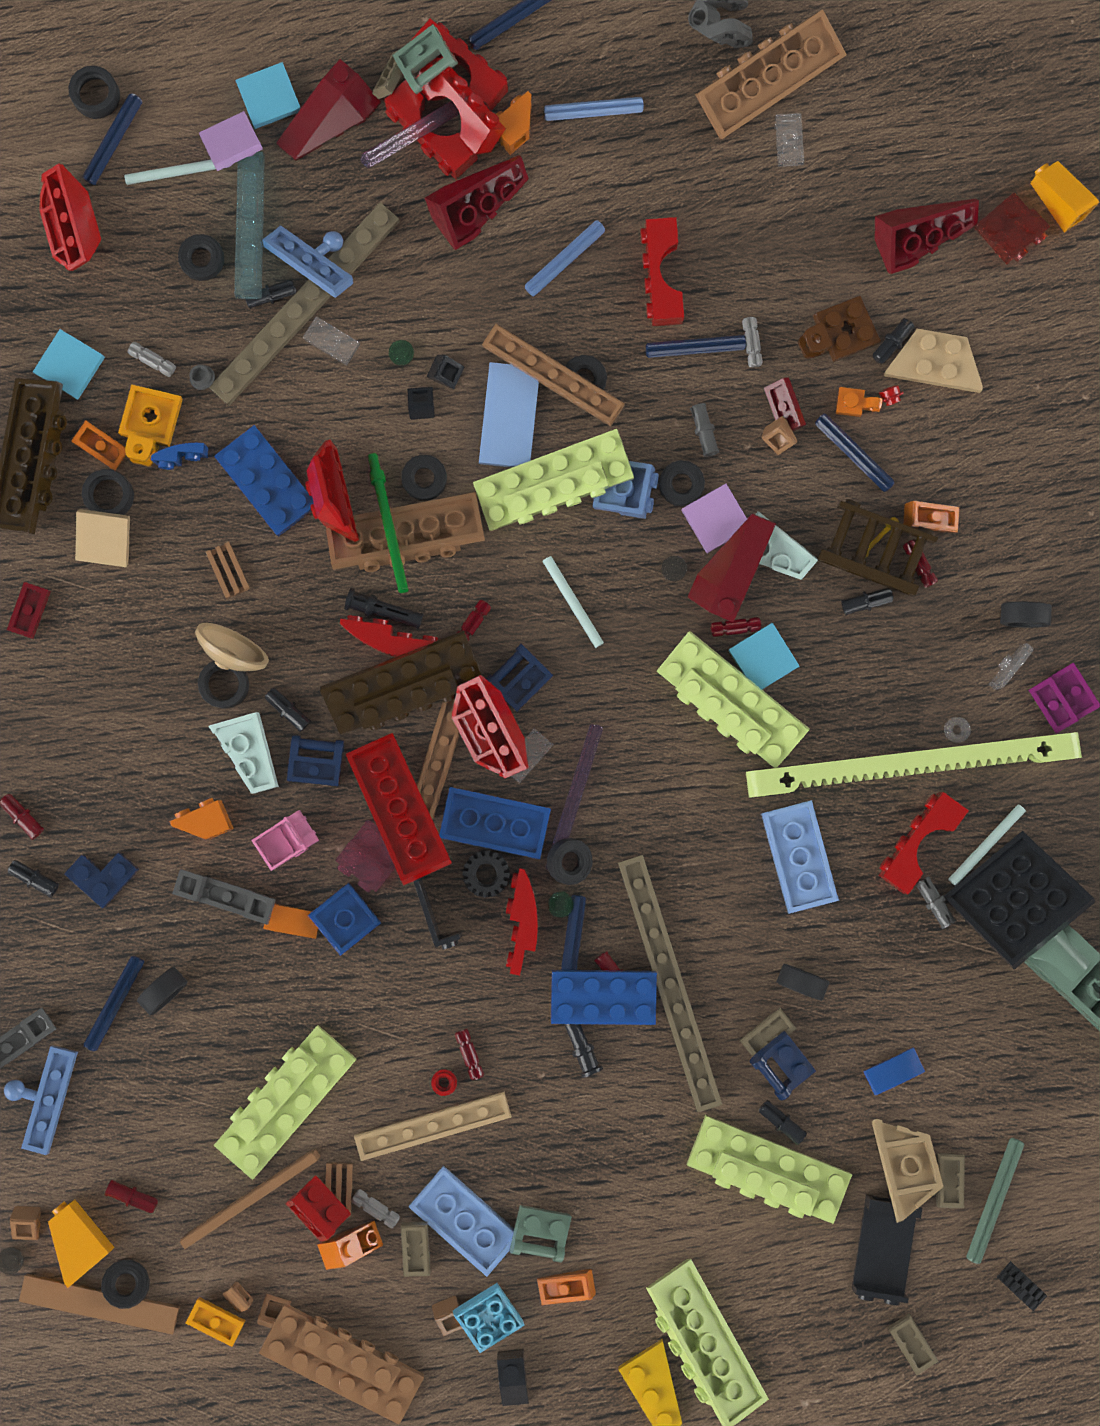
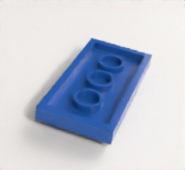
M255 425L214 456L278 537L311 512V504H314L313 498Z
M450 787L439 835L440 838L540 859L551 809Z
M552 970L551 1024L656 1025L657 972Z

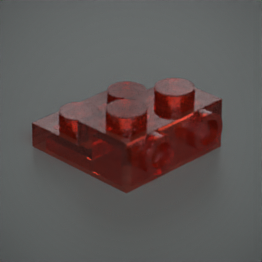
M1013 193L978 222L974 228L1008 265L1014 259L1016 262H1019L1029 253L1027 248L1031 244L1039 245L1048 236L1045 232L1050 226L1034 208L1030 210Z

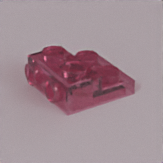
M369 819L335 860L339 863L337 869L348 877L353 874L360 879L357 884L368 893L372 889L378 892L396 869L377 825Z

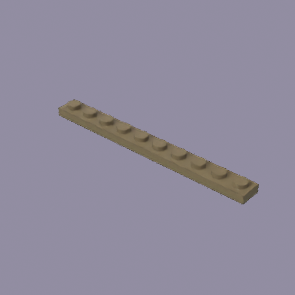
M380 202L343 242L342 248L334 252L328 259L351 275L399 224V218ZM308 280L209 387L210 390L230 406L331 295L311 280Z
M640 855L618 862L651 969L657 972V988L696 1110L701 1112L722 1105L721 1098L644 857Z

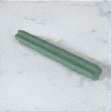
M1009 1139L966 1257L973 1263L980 1264L1023 1151L1024 1143L1018 1139Z

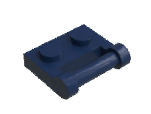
M522 644L516 648L517 651L493 675L489 674L485 678L501 691L505 701L516 712L553 677ZM525 658L529 664L506 687H503L499 682Z
M292 735L287 781L339 786L344 740L330 742L302 739L301 736ZM308 749L334 752L333 760L299 756V750Z
M785 1031L750 1059V1064L754 1069H759L774 1088V1093L779 1100L787 1099L791 1095L792 1090L816 1072ZM770 1057L775 1060L788 1077L783 1083L767 1064V1060Z

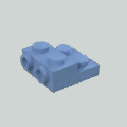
M629 461L634 479L605 489V494L594 498L593 508L646 519V514L651 513L653 509L654 499L650 498L651 489L657 487L659 474L655 473V468L652 464Z

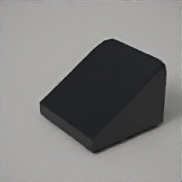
M444 354L437 355L427 374V378L448 388L455 389L465 367Z
M433 387L407 388L410 419L434 418Z

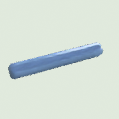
M642 97L544 106V117L546 121L641 113L643 112L644 105Z
M598 220L594 221L525 284L526 291L531 296H535L605 232L604 226Z

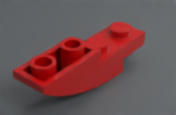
M348 615L347 619H340V624L352 636L365 645L393 657L438 641V637L423 635L422 639H414L412 634L397 632V636H393L394 628L392 625H388V620L373 619V623L363 622V617Z
M519 868V873L513 872L511 888L515 889L514 899L508 898L506 913L511 914L510 920L520 922L519 926L513 927L511 941L516 942L514 952L509 951L506 967H511L510 974L519 976L525 950L534 952L536 950L538 932L535 895L530 879L525 869Z

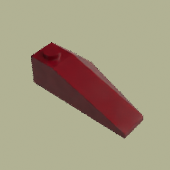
M339 59L322 78L276 144L297 161L321 147L324 142L335 136L336 138L344 134L345 130L354 125L358 126L365 122L381 104V101L372 94L373 91L360 75Z
M518 155L452 182L425 197L433 222L453 249L457 250L475 239L482 232L480 230L489 219L492 220L497 215L496 211L505 201H510L528 181L529 178L522 156Z
M968 199L896 209L875 216V242L887 272L893 274L914 267L919 263L918 259L927 253H935L939 250L938 246L949 239H956L977 225L979 200Z
M752 513L723 547L717 551L713 558L698 572L688 598L710 613L734 622L776 523Z

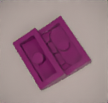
M1074 662L1029 689V692L1056 734L1100 707L1099 701Z

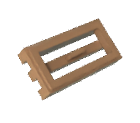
M226 542L224 543L225 545L206 551V554L225 598L229 599L250 590V586L231 543ZM226 550L243 585L238 588L223 552ZM217 554L233 588L231 592L214 557Z
M327 1162L326 1187L332 1192V1168H337L336 1198L340 1202L342 1168L347 1169L346 1208L351 1213L349 1216L351 1217L353 1163Z

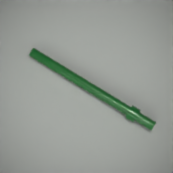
M371 453L368 455L371 470L369 477L371 485L375 487L398 592L406 593L409 589L384 485L386 478L384 471L380 468L378 455Z

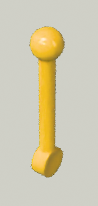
M896 517L890 518L893 521L899 522ZM885 527L871 541L866 557H868L869 551L891 528Z

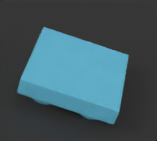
M283 62L235 80L254 129L296 114L301 109Z
M59 329L33 370V373L44 380L62 383V391L78 400L105 357Z
M773 623L728 650L742 674L761 689H764L799 667V664Z
M498 1283L452 1310L454 1317L479 1353L525 1326L523 1319Z

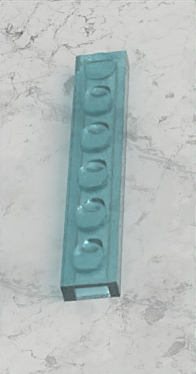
M256 152L253 156L238 161L234 291L236 299L262 298L265 165L263 152Z

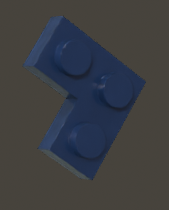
M120 852L114 856L103 870L99 869L85 855H81L64 875L103 909L139 869Z

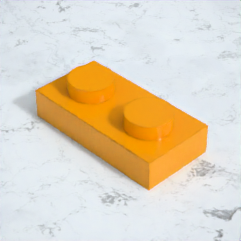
M199 1297L186 1324L233 1347L246 1320Z

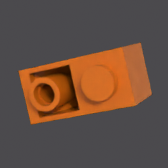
M529 91L524 95H517L511 101L510 107L504 112L499 111L496 113L499 121L506 128L498 142L510 155L529 140L532 106L531 93Z
M213 798L199 803L200 808L192 812L188 808L174 814L176 819L169 821L172 827L203 839H212L234 829L222 801L217 800L214 802Z
M370 1221L338 1233L328 1240L317 1244L325 1268L328 1270L346 1267L382 1247L383 1243L375 1221Z

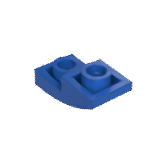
M204 443L174 445L152 454L151 460L160 469L173 470L174 466L182 467V457H185V460L200 461V458H208V447Z
M910 1048L863 1072L874 1095H878L924 1073L925 1070L915 1049Z

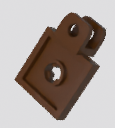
M861 296L815 313L813 318L816 325L808 328L798 339V345L805 358H815L829 351L833 362L878 345L881 342ZM844 323L852 327V334L842 331L841 328L844 326Z

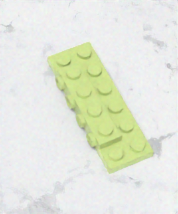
M614 429L477 480L473 484L489 530L493 531L517 521L519 525L534 520V515L542 513L543 516L558 511L557 507L564 504L567 507L577 505L582 502L581 498L591 495V498L601 496L606 493L605 489L632 480L634 475L618 429Z
M691 631L686 634L657 670L660 675L676 687L675 690L679 692L677 697L687 705L693 703L699 708L697 713L706 721L712 719L718 724L717 730L728 738L732 735L739 741L736 745L746 754H749L750 751L754 754L757 753L774 768H777L809 731L805 724Z
M319 1025L315 1027L296 1050L291 1047L282 1057L285 1063L279 1070L274 1067L264 1078L268 1083L262 1090L257 1087L247 1098L250 1101L249 1105L245 1109L241 1106L230 1118L233 1123L214 1144L221 1153L252 1180L357 1060Z
M707 1115L704 1117L687 1161V1166L716 1178L715 1183L727 1189H730L731 1185L741 1188L739 1193L752 1199H754L755 1194L765 1198V1204L774 1208H779L780 1204L789 1208L788 1212L796 1217L803 1218L804 1214L812 1215L834 1224L852 1177L850 1172Z
M686 1259L646 1287L657 1307L655 1310L658 1315L655 1319L656 1324L663 1333L667 1332L671 1339L668 1342L669 1348L674 1355H680L684 1362L681 1366L683 1373L689 1380L693 1379L697 1386L694 1389L700 1402H706V1404L712 1406L722 1426L736 1425L769 1400L691 1259Z

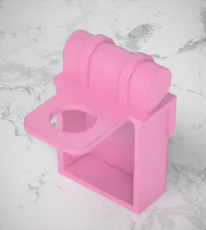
M300 810L289 817H284L282 821L252 840L271 871L293 857L301 855L309 849L308 847L319 841L315 830H312L306 816H303Z

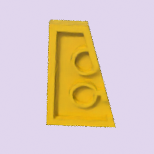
M661 1339L618 1366V1370L652 1426L682 1425V1420L663 1340Z

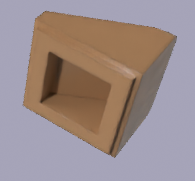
M784 416L766 426L761 437L777 455L797 443V439Z
M14 1207L10 1217L12 1239H39L40 1207Z
M235 1281L223 1293L225 1299L238 1313L247 1310L253 1302V1298L238 1281Z
M266 1294L257 1324L272 1328L284 1303L290 1305L291 1301Z
M456 1296L432 1305L434 1319L443 1336L462 1329L452 1311L460 1306Z

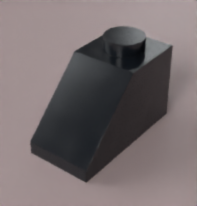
M524 1349L499 1351L497 1353V1367L502 1406L529 1404Z

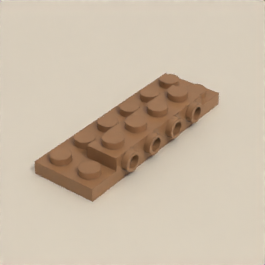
M823 9L798 25L793 26L790 23L778 31L780 33L779 37L774 40L769 37L758 44L759 50L752 54L751 51H748L738 57L739 64L733 68L727 65L716 73L718 78L695 94L720 139L725 138L847 55Z
M476 492L390 508L403 565L405 561L414 559L417 562H426L430 560V556L441 555L445 558L452 557L456 554V551H461L460 545L485 541ZM380 511L354 515L359 540L355 542L326 527L333 570L359 565L360 570L365 569L367 572H375L380 569V566L389 564L392 566Z
M284 1303L260 1348L259 1354L400 1425L424 1379V1374L398 1361L399 1358L396 1355L387 1351L382 1353L376 1350L371 1342L363 1339L359 1341L353 1338L349 1331L329 1326L328 1321L320 1316L312 1317Z

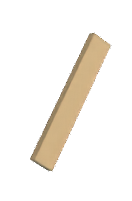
M505 1091L361 1132L355 1134L354 1139L360 1160L364 1161L511 1118V1112Z

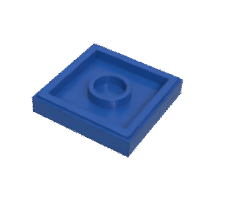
M347 883L308 915L340 956L381 923L350 883Z

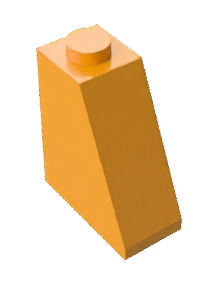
M1059 161L1050 166L1046 163L1034 172L1036 176L1030 184L1063 232L1083 221L1100 203Z
M75 1199L69 1204L65 1201L52 1211L55 1216L48 1221L63 1281L67 1288L115 1248Z

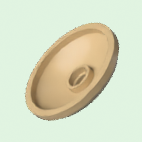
M201 623L195 631L197 640L203 650L222 669L258 671L264 669L269 662L268 656L257 644L229 628L213 623Z

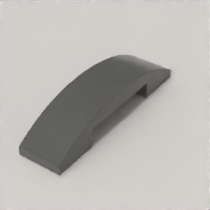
M183 869L179 871L172 893L189 900L202 902L242 915L245 918L266 925L269 924L276 901L274 898Z
M43 1007L0 1037V1069L57 1029Z

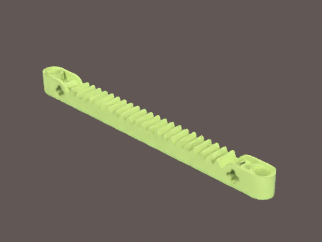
M1074 732L746 772L750 798L790 793L799 787L800 782L804 788L811 787V783H813L814 787L821 786L822 781L824 785H831L832 780L834 784L842 783V779L845 783L852 782V779L855 782L862 781L863 777L865 780H872L873 776L875 779H881L883 775L885 778H890L894 774L896 777L903 776L904 773L906 776L914 775V771L916 774H923L924 771L931 773L935 770L936 772L945 771V769L946 771L955 770V767L956 769H964L965 767L973 768L976 766L996 765V763L999 765L1006 764V762L1027 761V758L1033 762L1042 763L1082 758L1079 734ZM1037 747H1045L1046 750L1041 753L1037 751ZM784 773L792 779V782H789L787 787L785 783H780V778L784 777Z

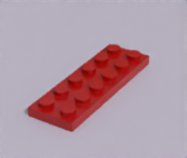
M393 733L347 753V759L403 886L452 864Z

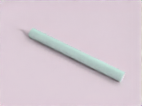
M205 160L131 173L124 176L126 184L130 185L215 170L216 168L212 160Z
M549 556L542 562L594 647L597 648L604 644L553 558Z
M1018 804L948 880L956 886L1026 810Z

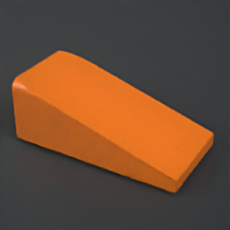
M86 420L71 441L113 470L117 469L126 456L125 447Z
M911 501L905 504L904 525L917 530L921 526L932 531L958 532L959 507Z
M279 904L274 905L269 924H264L263 927L266 930L314 939L317 938L318 928L308 917L313 911Z
M591 1269L537 1279L542 1305L591 1300L596 1295Z

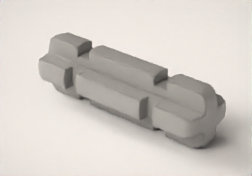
M747 317L743 319L742 324L743 330L746 331L744 336L746 338V352L749 354L747 357L749 367H759L762 365L763 360L762 354H759L761 347L759 333L756 330L758 327L757 319L755 317Z
M132 342L127 352L132 357L139 358L141 362L157 371L160 370L167 377L173 375L176 366L172 362L163 359V357L142 347L137 342Z
M361 1189L357 1190L352 1198V1203L358 1207H364V1211L379 1221L382 1219L388 1227L394 1228L400 1216L394 1211H388V1207L373 1197H367L368 1194Z

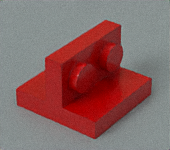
M316 1175L285 1203L320 1242L328 1240L335 1233V1230L351 1215L349 1210Z

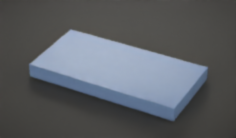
M489 363L479 464L515 467L531 460L539 382L511 364Z
M812 800L761 813L788 914L839 901Z
M445 1166L436 1173L408 1206L423 1221L428 1222L432 1229L486 1277L510 1251L514 1228Z

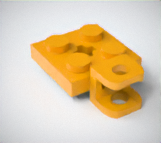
M131 384L118 433L121 436L128 437L125 453L132 463L150 467L154 463L151 460V455L158 451V444L170 447L183 400L181 396ZM151 410H155L156 419L148 422V419L144 417L145 413L149 414Z

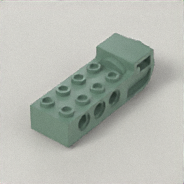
M1068 925L1024 961V963L1042 980L1048 982L1100 1031V953Z

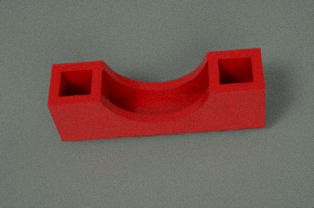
M430 18L411 40L433 24L439 30L449 50L456 58L457 64L462 66L470 75V89L479 95L486 107L492 111L508 92L506 76L497 69L494 71L490 68L487 61L480 54L474 55L468 50L469 47L462 39H455L451 36L445 25L441 22L435 23ZM440 54L436 58H443V56Z
M435 58L420 70L417 77L442 58ZM449 66L422 87L421 93L428 101L449 98L454 102L461 117L460 137L475 154L489 153L493 150L506 128L499 121V117L486 107L483 99L470 89L467 81L459 76L453 68Z
M406 80L384 99L387 116L394 123L398 121L404 127V133L412 141L416 139L421 144L420 148L427 157H434L439 162L438 166L445 175L449 176L451 174L457 180L478 160L477 154L461 139L460 133L440 136L432 133L424 126L422 122V114L425 109L424 96L420 92L415 94Z
M677 218L646 219L645 228H641L640 234L641 244H646L647 252L642 254L643 269H648V278H644L645 294L650 293V303H646L647 319L652 318V326L683 324V294L666 284L660 272V264L663 259L677 250Z
M939 792L937 795L933 793L924 805L927 809L922 816L918 814L909 826L912 828L909 834L901 836L894 846L897 850L893 856H887L879 867L882 871L878 876L903 894H909L923 875L917 861V850L922 839L927 834L936 830L954 832L969 811L944 792Z

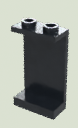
M422 877L413 881L434 946H441L442 950L456 946L458 940L462 937L461 931L441 938Z
M866 1194L852 1281V1290L858 1295L859 1299L865 1301H874V1298L884 1299V1303L899 1306L900 1302L908 1303L909 1298L905 1294L915 1222L916 1218L921 1219V1206L903 1221L897 1223L891 1198Z

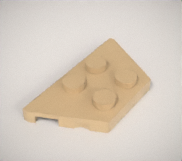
M916 329L884 373L885 377L980 393L983 389L968 338L923 329Z
M875 1119L872 1121V1126L898 1223L943 1188V1183L930 1135L919 1131L913 1132L908 1128L899 1125L893 1126L883 1123L882 1120Z

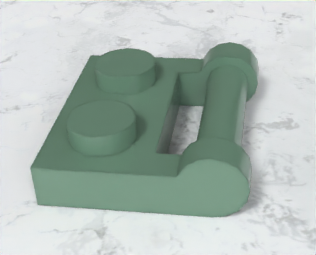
M433 24L392 55L415 94L421 92L425 84L449 66L452 68L458 63L439 30ZM442 54L443 58L419 77H415L414 74Z
M520 1205L510 1253L516 1255L525 1253L552 1258L555 1262L562 1263L572 1216L567 1213ZM528 1235L555 1240V1245L553 1248L522 1242L523 1236Z

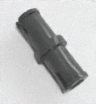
M696 404L690 408L696 426L694 432L696 436H699L703 456L710 457L719 453L713 433L715 431L714 424L710 423L706 404Z
M929 876L916 883L915 886H917L927 903L925 905L928 910L931 909L942 929L957 921L944 901L946 899L944 895L940 896Z

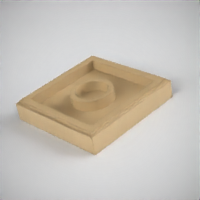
M79 509L76 512L75 560L127 567L129 562L130 516Z

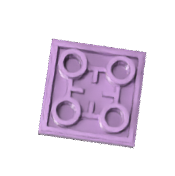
M244 111L199 132L217 171L228 168L233 163L246 157H251L263 149Z
M727 484L722 485L681 510L707 554L724 545L747 520Z

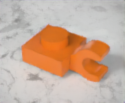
M839 387L835 414L861 417L862 410L880 412L883 398H864L865 390Z

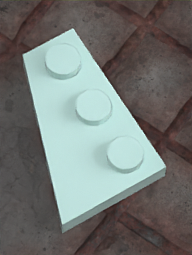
M759 511L756 513V515L767 519ZM775 525L759 564L802 580L818 559Z
M259 712L209 726L212 733L221 742V747L225 753H228L235 764V769L251 794L279 787Z

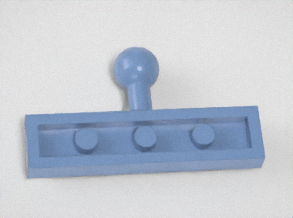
M279 226L262 239L266 249L334 298L353 284V278L350 274L324 257L329 251L336 252L343 246V238L336 231L326 233L323 243L316 249L310 247L282 226Z
M54 1045L50 1046L38 1091L25 1088V1085L19 1080H11L5 1085L4 1095L7 1099L17 1101L24 1098L35 1101L21 1149L43 1155L49 1154L78 1052Z

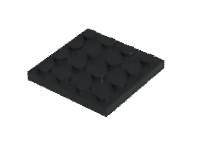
M1024 831L1020 832L944 895L946 901L1013 970L1095 903L1094 897Z

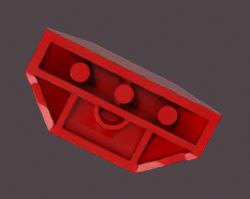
M58 163L41 176L43 185L40 192L39 210L52 257L65 266L67 270L74 271L90 261L101 241V236L88 191L63 164Z
M329 439L322 444L313 456L306 471L309 480L305 482L306 489L314 504H311V511L314 518L319 519L325 527L355 542L359 540L338 449Z
M482 675L457 686V694L451 717L474 762L492 772L498 773L503 778L510 777L527 769L528 760L525 738L501 691Z

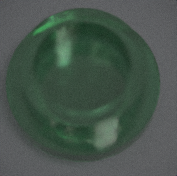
M406 340L393 342L389 348L391 361L399 366L409 364L414 357L413 346Z
M556 892L549 898L548 909L553 916L563 918L568 916L573 910L574 903L569 894Z

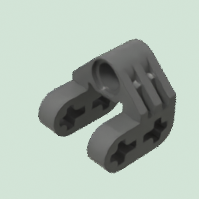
M696 0L688 16V21L692 28L720 45L728 44L734 48H742L753 43L751 27L734 18L720 20V13L717 11V8L720 7L731 12L743 10L748 7V0Z

